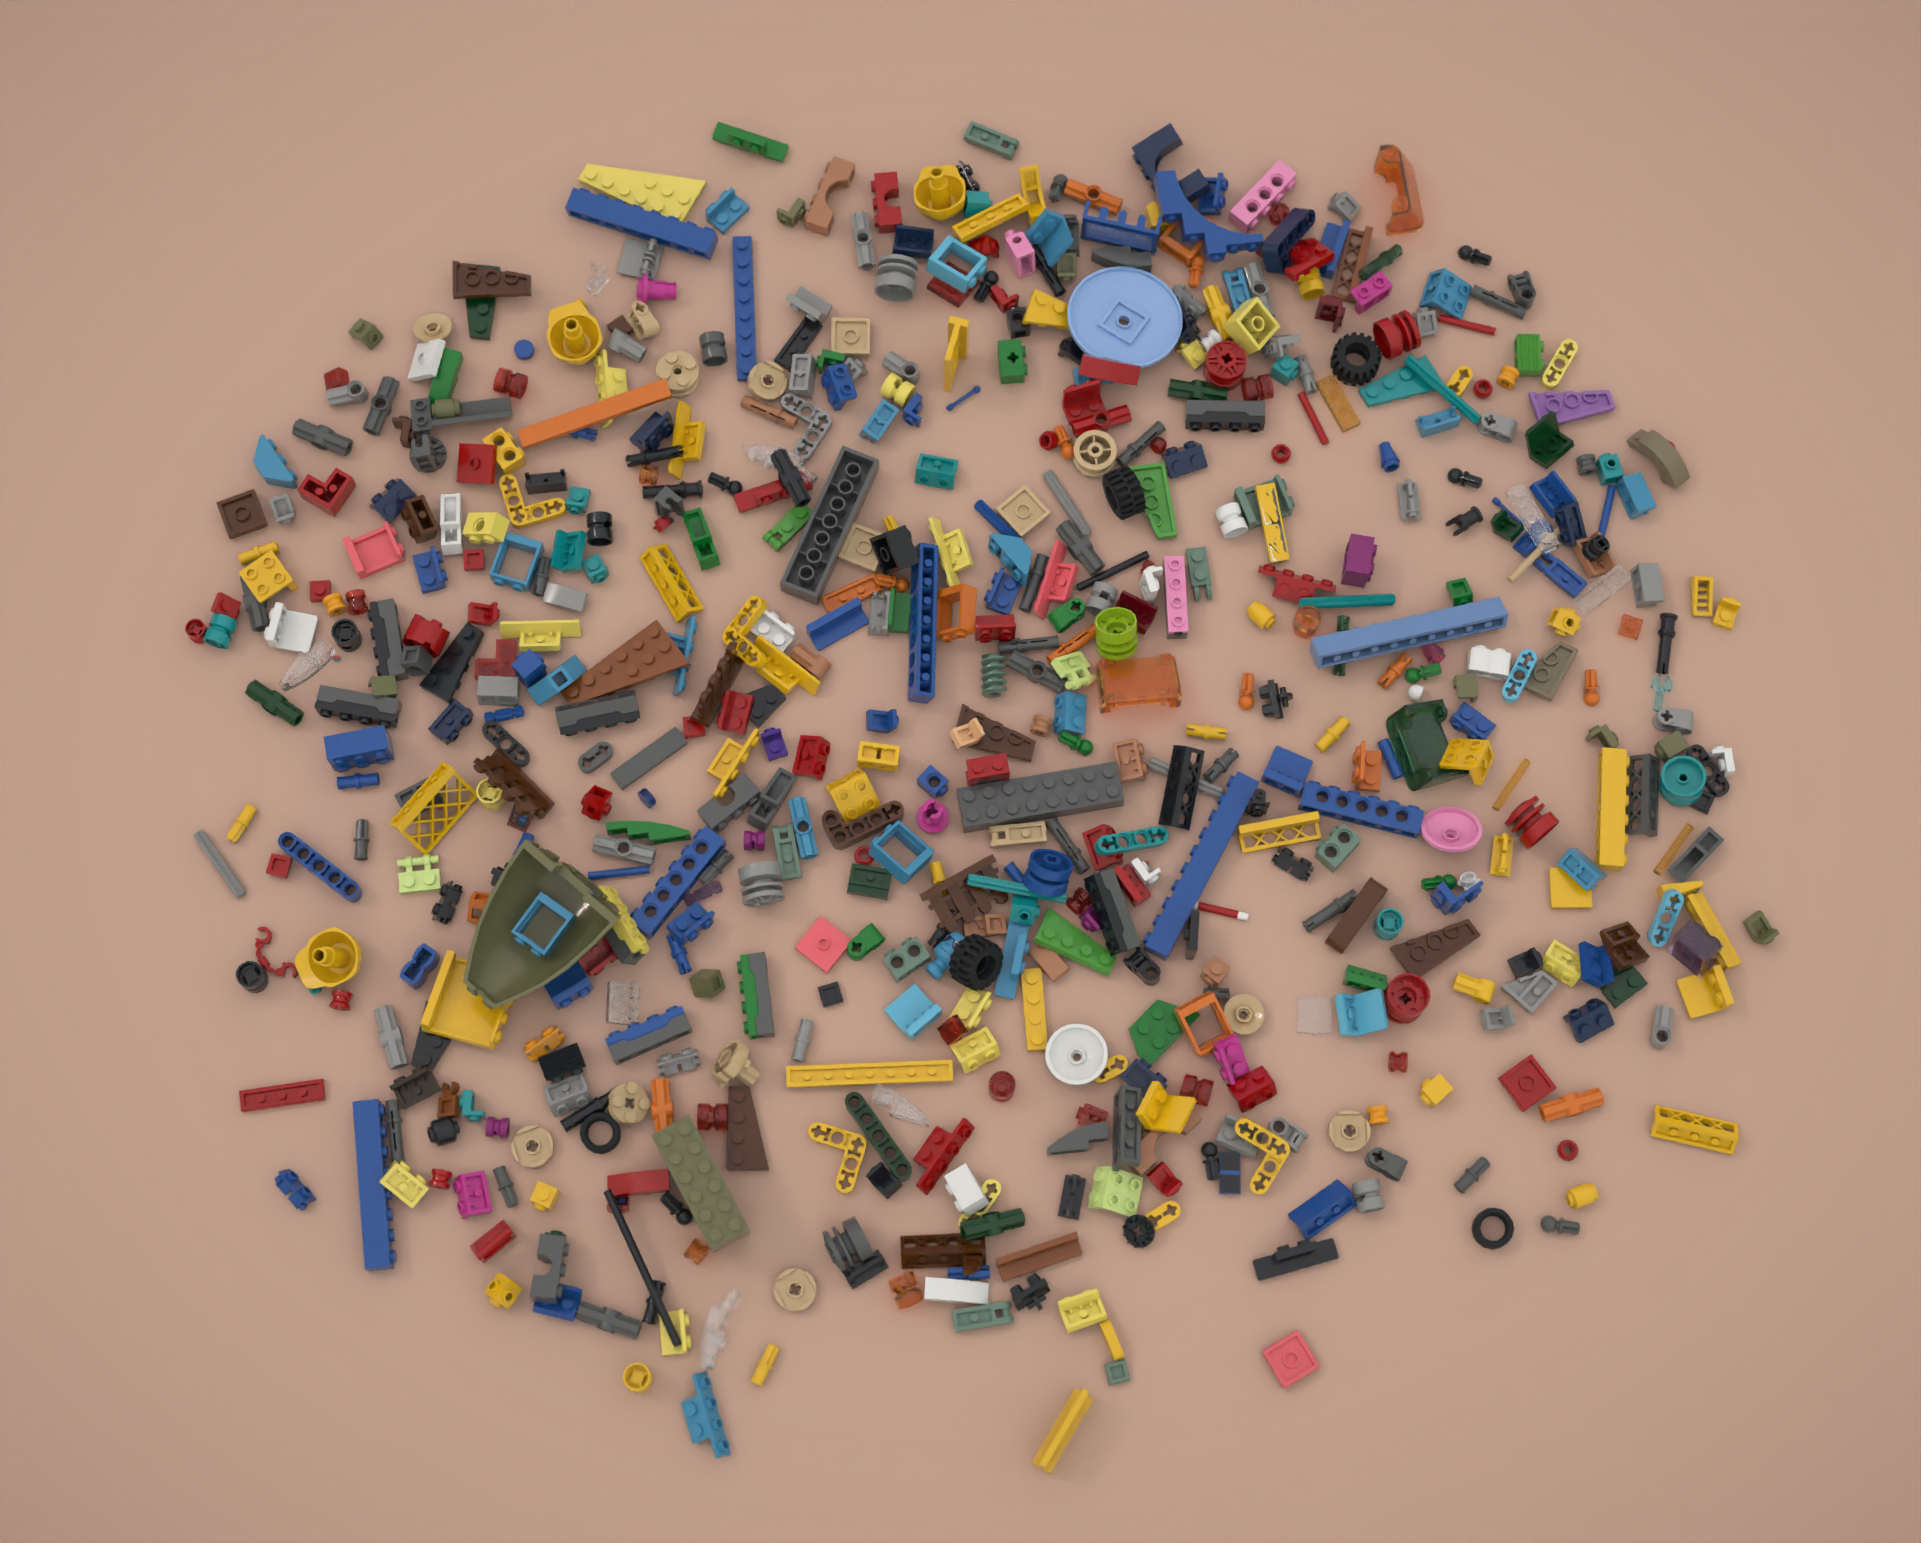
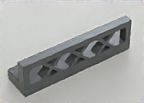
M510 397L461 402V415L445 419H437L436 416H433L431 421L432 426L511 417L513 416Z
M1650 753L1629 756L1630 764L1629 768H1627V775H1629V786L1627 787L1629 803L1626 807V814H1628L1626 834H1645L1649 837H1655L1658 830L1659 758ZM1642 760V767L1636 772L1634 770V761ZM1639 778L1642 781L1641 787L1635 791L1633 789L1634 783ZM1639 798L1641 806L1635 811L1633 803ZM1638 817L1640 819V828L1632 829V823Z
M1121 1085L1114 1095L1112 1171L1119 1172L1123 1165L1134 1167L1140 1165L1141 1122L1136 1116V1112L1141 1104V1088Z

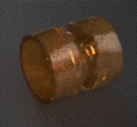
M1306 605L1297 610L1292 629L1298 637L1307 639L1315 635L1321 622V615L1318 609Z
M913 1271L901 1274L888 1281L892 1293L896 1294L894 1299L899 1310L924 1300L920 1288L915 1286L917 1280Z

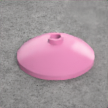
M1458 807L1436 808L1428 812L1421 823V834L1425 841L1434 848L1444 852L1458 853L1470 850L1482 838L1483 828L1479 819L1471 812Z

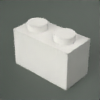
M966 1163L944 1176L947 1181L945 1187L950 1195L954 1194L957 1200L954 1201V1204L959 1212L964 1211L969 1217L990 1204Z

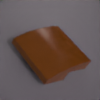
M1628 921L1600 931L1604 948L1619 971L1644 963L1650 957L1637 942L1641 936Z

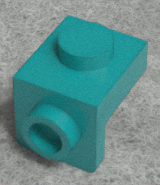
M464 1090V1094L460 1096L459 1101L460 1108H463L462 1115L468 1118L467 1121L480 1122V1119H486L484 1111H474L475 1093L473 1090Z

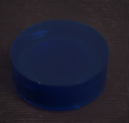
M643 788L637 793L640 800L649 809L656 804L655 798L647 789Z

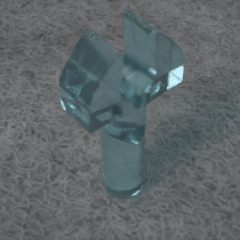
M1661 674L1651 681L1650 687L1656 690L1653 708L1655 712H1659L1662 709L1664 693L1672 690L1673 683L1669 676L1665 678V685L1663 687L1659 683Z

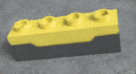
M599 885L598 888L608 896L606 901L614 903L619 909L618 913L622 915L621 919L605 937L621 964L635 965L650 950L646 943V938L640 933L636 922L630 917L627 907L621 902L616 889L611 886Z

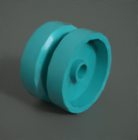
M1686 755L1675 756L1669 759L1663 766L1659 780V792L1663 799L1671 805L1678 807L1692 805L1702 796L1707 779L1706 770L1693 757Z

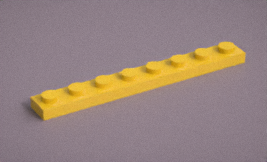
M952 1060L786 1066L787 1088L953 1082Z

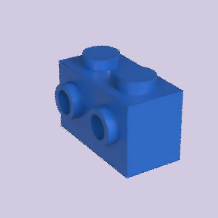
M530 649L526 652H521L516 657V661L511 664L516 677H519V680L527 689L547 675L545 670L547 666L544 664V659L538 652L534 654Z

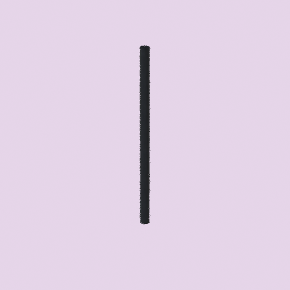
M611 1189L603 1192L672 1344L674 1347H677L682 1342Z

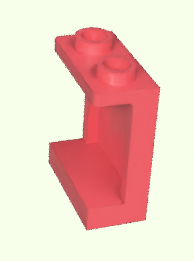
M387 521L383 522L384 527L351 540L350 536L342 539L360 580L404 561L402 556L405 553L401 542H396L395 537L398 536L393 525L389 527Z

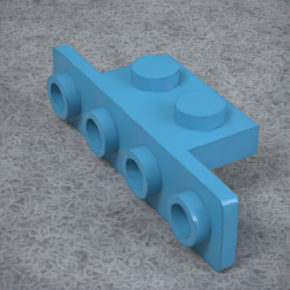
M691 616L687 620L684 636L667 632L687 660L694 646V642H691L692 635H695L697 630L695 616ZM689 667L679 668L669 674L676 676L673 695L677 696L681 691H684L687 682L684 679L685 672H688Z
M1009 921L1002 954L1003 965L997 977L994 991L995 996L1014 999L1019 973H1024L1026 964L1025 961H1022L1023 954H1028L1030 942L1026 941L1029 924Z
M707 1372L695 1373L692 1375L698 1396L681 1402L692 1443H699L710 1438L716 1458L731 1455L730 1445L726 1439L723 1421L720 1418L717 1401L713 1395L711 1380Z

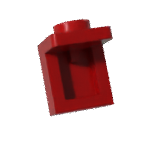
M988 234L968 242V247L985 257L999 258V243Z
M219 592L210 611L226 615L235 620L240 613L239 607L241 602Z
M470 602L468 604L467 623L492 626L498 621L500 616V610L497 609L498 603L493 602L488 605Z
M1162 1161L1146 1174L1160 1194L1166 1197L1175 1195L1183 1185L1181 1180L1177 1179Z

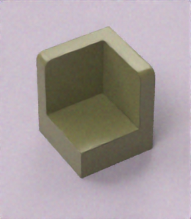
M1476 674L1456 675L1453 679V688H1457L1458 698H1471V702H1476L1478 698Z
M395 675L373 676L370 678L368 687H372L374 697L386 696L396 699L398 691Z
M701 969L689 978L695 997L713 998L725 989L720 970Z

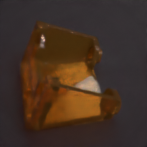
M1390 144L1381 145L1374 164L1375 176L1379 174L1384 176L1386 183L1396 182L1398 197L1391 204L1392 215L1390 222L1385 226L1386 235L1418 232L1423 226L1424 218L1414 167L1397 146Z
M1169 653L1161 654L1159 657L1114 661L1101 659L1096 664L1100 714L1110 713V708L1116 706L1117 709H1121V706L1151 703L1165 705L1166 702L1170 704V708L1180 707L1182 690L1176 659Z

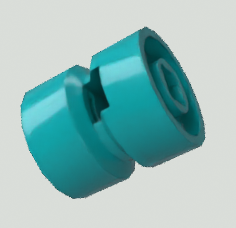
M213 613L209 622L211 628L206 630L203 641L216 648L228 649L232 639L230 634L234 633L238 622L226 615Z
M1384 909L1374 922V933L1381 940L1388 941L1394 939L1403 927V916L1396 909Z

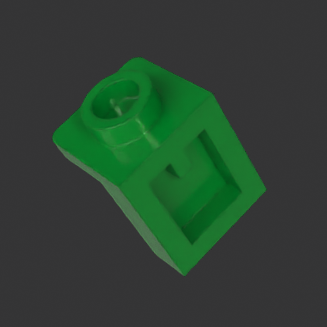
M823 349L821 356L818 355L816 359V367H818L819 374H823L825 365L831 366L844 363L846 355Z
M1466 578L1446 582V588L1452 599V607L1470 602L1473 603V593Z

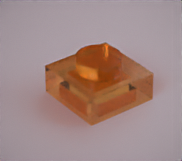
M1624 614L1621 619L1618 635L1637 640L1643 619Z

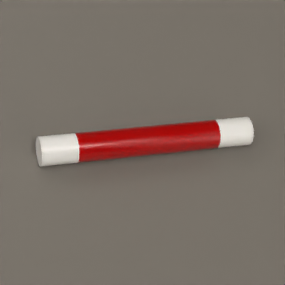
M1198 901L1193 908L1247 921L1249 913Z

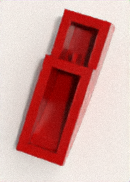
M1083 354L1078 375L1137 386L1141 366Z
M658 1169L607 1176L608 1189L612 1190L614 1197L671 1192L669 1169Z

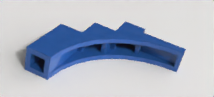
M1175 170L1155 173L1154 187L1159 217H1162V222L1168 224L1179 221L1182 242L1196 243L1201 240L1205 262H1220L1224 260L1227 252L1235 254L1239 251L1255 252L1261 249L1263 243L1262 234H1244L1227 230L1207 220L1196 211L1184 196L1178 184Z

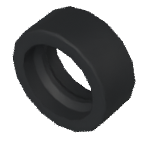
M599 1112L591 1114L584 1120L580 1129V1137L588 1150L593 1153L604 1154L616 1148L620 1141L621 1131L618 1123L612 1116ZM598 1121L608 1123L613 1131L611 1140L601 1146L593 1144L588 1137L589 1128Z
M1498 1208L1483 1210L1475 1217L1472 1224V1234L1476 1242L1488 1249H1498L1510 1241L1514 1232L1511 1217L1505 1211ZM1495 1216L1502 1220L1505 1226V1233L1501 1239L1491 1241L1483 1236L1480 1227L1485 1218Z

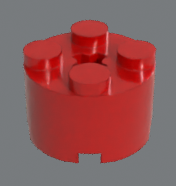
M415 614L402 642L408 647L421 645L433 658H436L441 654L450 632L442 628L443 624L435 619H432L430 622L423 616Z

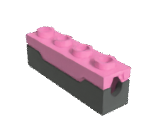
M1164 556L1162 566L1167 639H1187L1188 614L1184 556Z

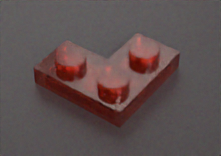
M496 639L495 658H475V680H478L479 676L516 677L511 664L516 661L517 640Z

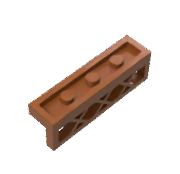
M1366 226L1364 232L1349 228L1331 296L1343 299L1344 302L1354 303L1355 298L1351 295V290L1359 285L1373 227ZM1351 235L1362 237V242L1354 246L1350 240ZM1354 251L1357 259L1350 263L1346 254ZM1349 268L1353 276L1345 279L1342 271ZM1345 285L1348 295L1336 293L1337 288Z
M1077 1232L997 1258L996 1264L1002 1281L1004 1282L1083 1255Z

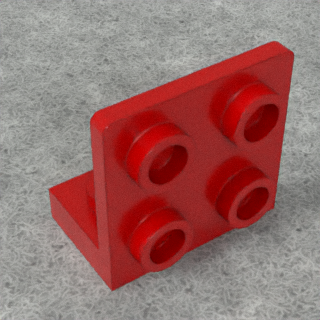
M1090 379L1084 382V384L1078 386L1070 385L1063 390L1062 408L1069 426H1071V421L1093 415L1097 410H1105L1100 396L1102 384L1100 379Z
M1014 614L976 616L975 641L989 643L991 640L1003 642L1015 639L1016 623H1014Z

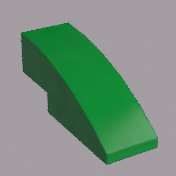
M444 347L437 375L432 379L428 395L430 407L431 404H435L437 399L452 397L458 381L457 375L464 360L462 352Z
M701 508L682 513L701 571L719 566V557Z

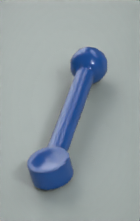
M974 386L972 391L954 403L949 404L946 409L951 411L956 405L974 393H979L980 387Z
M1497 497L1492 500L1495 505L1505 509L1512 519L1523 524V526L1525 525V522L1519 520Z

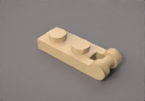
M1045 821L988 827V832L991 835L990 848L993 849L1006 846L1047 843ZM1005 833V839H999V834Z

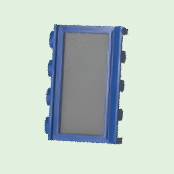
M1086 201L1080 239L1116 247L1130 246L1131 250L1150 252V254L1155 255L1162 217H1158L1155 230L1144 228L1146 222L1144 215L1138 217L1136 226L1125 224L1127 218L1126 211L1119 213L1117 222L1107 220L1108 208L1105 206L1101 207L1099 217L1089 216L1090 201Z

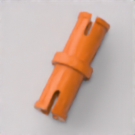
M1402 653L1393 665L1390 664L1388 666L1387 672L1377 680L1379 686L1386 681L1381 688L1387 690L1396 678L1401 677L1402 671L1413 661L1409 657L1403 662L1408 654Z

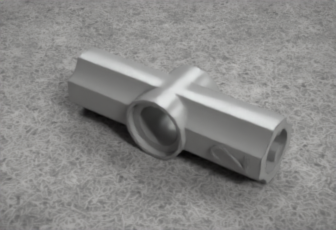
M856 211L851 214L858 266L859 269L867 271L875 267L867 212ZM861 239H866V240H867V241L864 242V243H863V242H859V240H861Z
M1256 262L1248 263V265L1243 267V271L1250 291L1251 299L1258 297L1271 315L1275 317L1268 293V284L1264 280L1260 264ZM1255 290H1261L1263 293L1258 294Z
M596 834L593 841V852L617 857L622 861L630 860L652 866L655 859V847L630 842L626 838L617 839ZM628 846L629 851L627 853H620V848Z
M392 1005L378 1007L374 1010L380 1030L378 1034L381 1045L386 1051L390 1069L403 1068L409 1064L403 1046L404 1038L399 1025H397Z

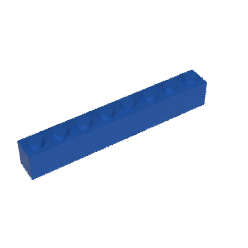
M573 188L565 207L569 216L648 241L655 239L657 244L711 260L719 240L716 232L709 227L701 228L693 222L687 221L685 223L679 221L674 216H663L655 210L647 211L639 205L631 206L620 199L612 200L600 193L597 195L592 194L585 188Z
M378 1099L353 1102L364 1266L368 1272L394 1269L393 1263L397 1262L396 1251L392 1250L395 1232L394 1229H391L390 1221L393 1220V1209L389 1208L392 1192L379 1182L390 1168L386 1166V1158L389 1157L388 1146L384 1145V1137H387L386 1125H383L382 1119L386 1115L385 1105L381 1104Z

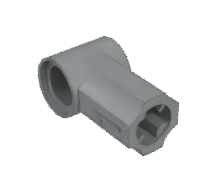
M618 328L614 329L606 344L610 349L623 353L638 363L644 358L648 349L631 339L630 335Z
M893 351L887 353L882 366L900 376L903 382L908 381L913 385L917 384L919 381L918 365L915 362L905 360ZM908 372H914L913 375H907Z
M353 380L345 386L328 389L326 392L331 407L352 402L361 404L368 399V391L363 383L358 380ZM361 389L359 394H354L356 390Z
M1668 1006L1655 1007L1652 1034L1649 1038L1651 1046L1655 1049L1665 1048L1672 1040L1671 1030L1674 1009ZM1656 1034L1662 1035L1665 1038V1042L1659 1041Z

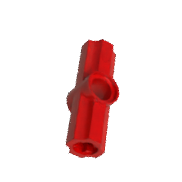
M1127 404L1109 410H1097L1093 415L1071 421L1073 434L1078 438L1081 434L1090 430L1106 432L1109 428L1131 422V412ZM1098 419H1103V420H1105L1106 422L1103 423V424H1100V423L1097 422V420H1098Z

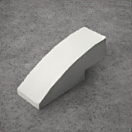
M460 493L441 494L440 496L441 548L443 555L463 554V519Z
M925 1277L924 1300L987 1305L989 1283Z

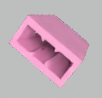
M1008 230L1004 234L1006 254L1018 279L1036 273L1035 251L1025 234Z

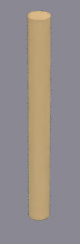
M1559 527L1507 577L1509 583H1513L1559 537Z

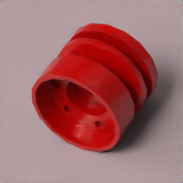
M1407 310L1393 314L1391 320L1384 318L1373 323V334L1378 343L1377 346L1380 347L1381 354L1387 360L1402 355L1403 351L1410 352L1412 349H1417L1421 346L1419 329L1414 318Z
M1221 341L1210 347L1204 365V378L1208 385L1228 388V391L1238 387L1243 380L1247 365V356L1244 349L1232 341Z
M1537 796L1521 803L1504 823L1507 827H1510L1516 822L1517 825L1511 830L1512 833H1516L1521 829L1524 831L1519 841L1527 849L1538 843L1560 822L1551 811L1543 816L1540 814L1545 804L1542 803L1535 808L1534 806L1540 800Z
M1402 973L1396 976L1384 992L1387 1017L1398 1024H1409L1415 1021L1430 1001V989L1426 981L1412 973Z

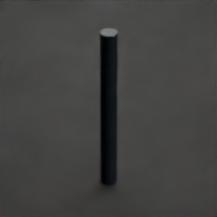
M1144 551L1076 584V587L1080 592L1094 585V582L1105 580L1150 558L1147 551Z

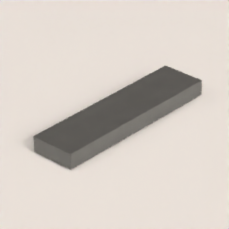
M674 727L613 770L610 775L619 787L624 790L686 746L688 742L677 727Z

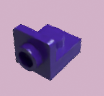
M780 728L766 729L761 734V739L769 762L788 756Z

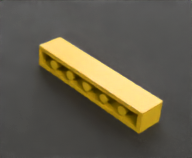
M1602 747L1598 753L1595 865L1601 870L1620 871L1627 864V853H1624V846H1627L1628 834H1625V826L1628 825V814H1625V807L1629 803V795H1626V787L1629 786V775H1626V768H1629L1630 764L1627 749Z

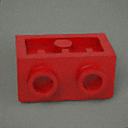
M727 689L721 698V705L723 706L721 713L717 715V729L745 735L755 696Z
M800 735L792 774L795 776L814 777L822 781L826 771L827 757L830 753V742L822 736Z
M1101 824L1082 833L1095 871H1100L1114 864L1123 863V853L1100 856L1094 849V844L1100 837L1116 834L1114 828L1110 825ZM1103 843L1101 844V846L1105 847L1106 849L1112 845V843L1109 845H1104Z
M1119 864L1114 868L1120 888L1134 907H1137L1151 897L1150 892L1130 864H1126L1123 867Z

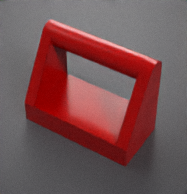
M502 1220L474 1242L470 1248L484 1264L517 1236L508 1224Z

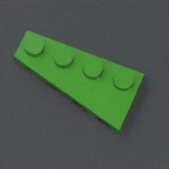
M1165 462L1130 466L1129 468L1135 473L1143 489L1146 501L1144 512L1157 540L1177 538Z
M1048 908L1033 941L1106 976H1109L1117 958L1115 955L1111 956L1107 949L1051 908Z

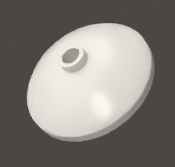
M1069 1024L1058 1029L1050 1037L1046 1046L1045 1057L1050 1072L1059 1081L1069 1085H1084L1094 1081L1101 1075L1107 1064L1108 1050L1105 1040L1094 1028L1084 1024ZM1075 1055H1079L1081 1059L1079 1061H1075L1073 1057Z

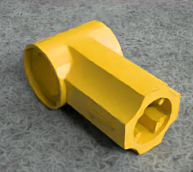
M1460 972L1457 973L1452 985V990L1471 996L1476 1002L1486 1005L1490 1004L1496 988V984L1490 980L1476 979Z

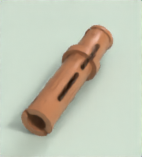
M744 395L741 400V407L768 417L775 423H782L792 429L797 425L798 417L783 412L781 408L776 409L747 395Z

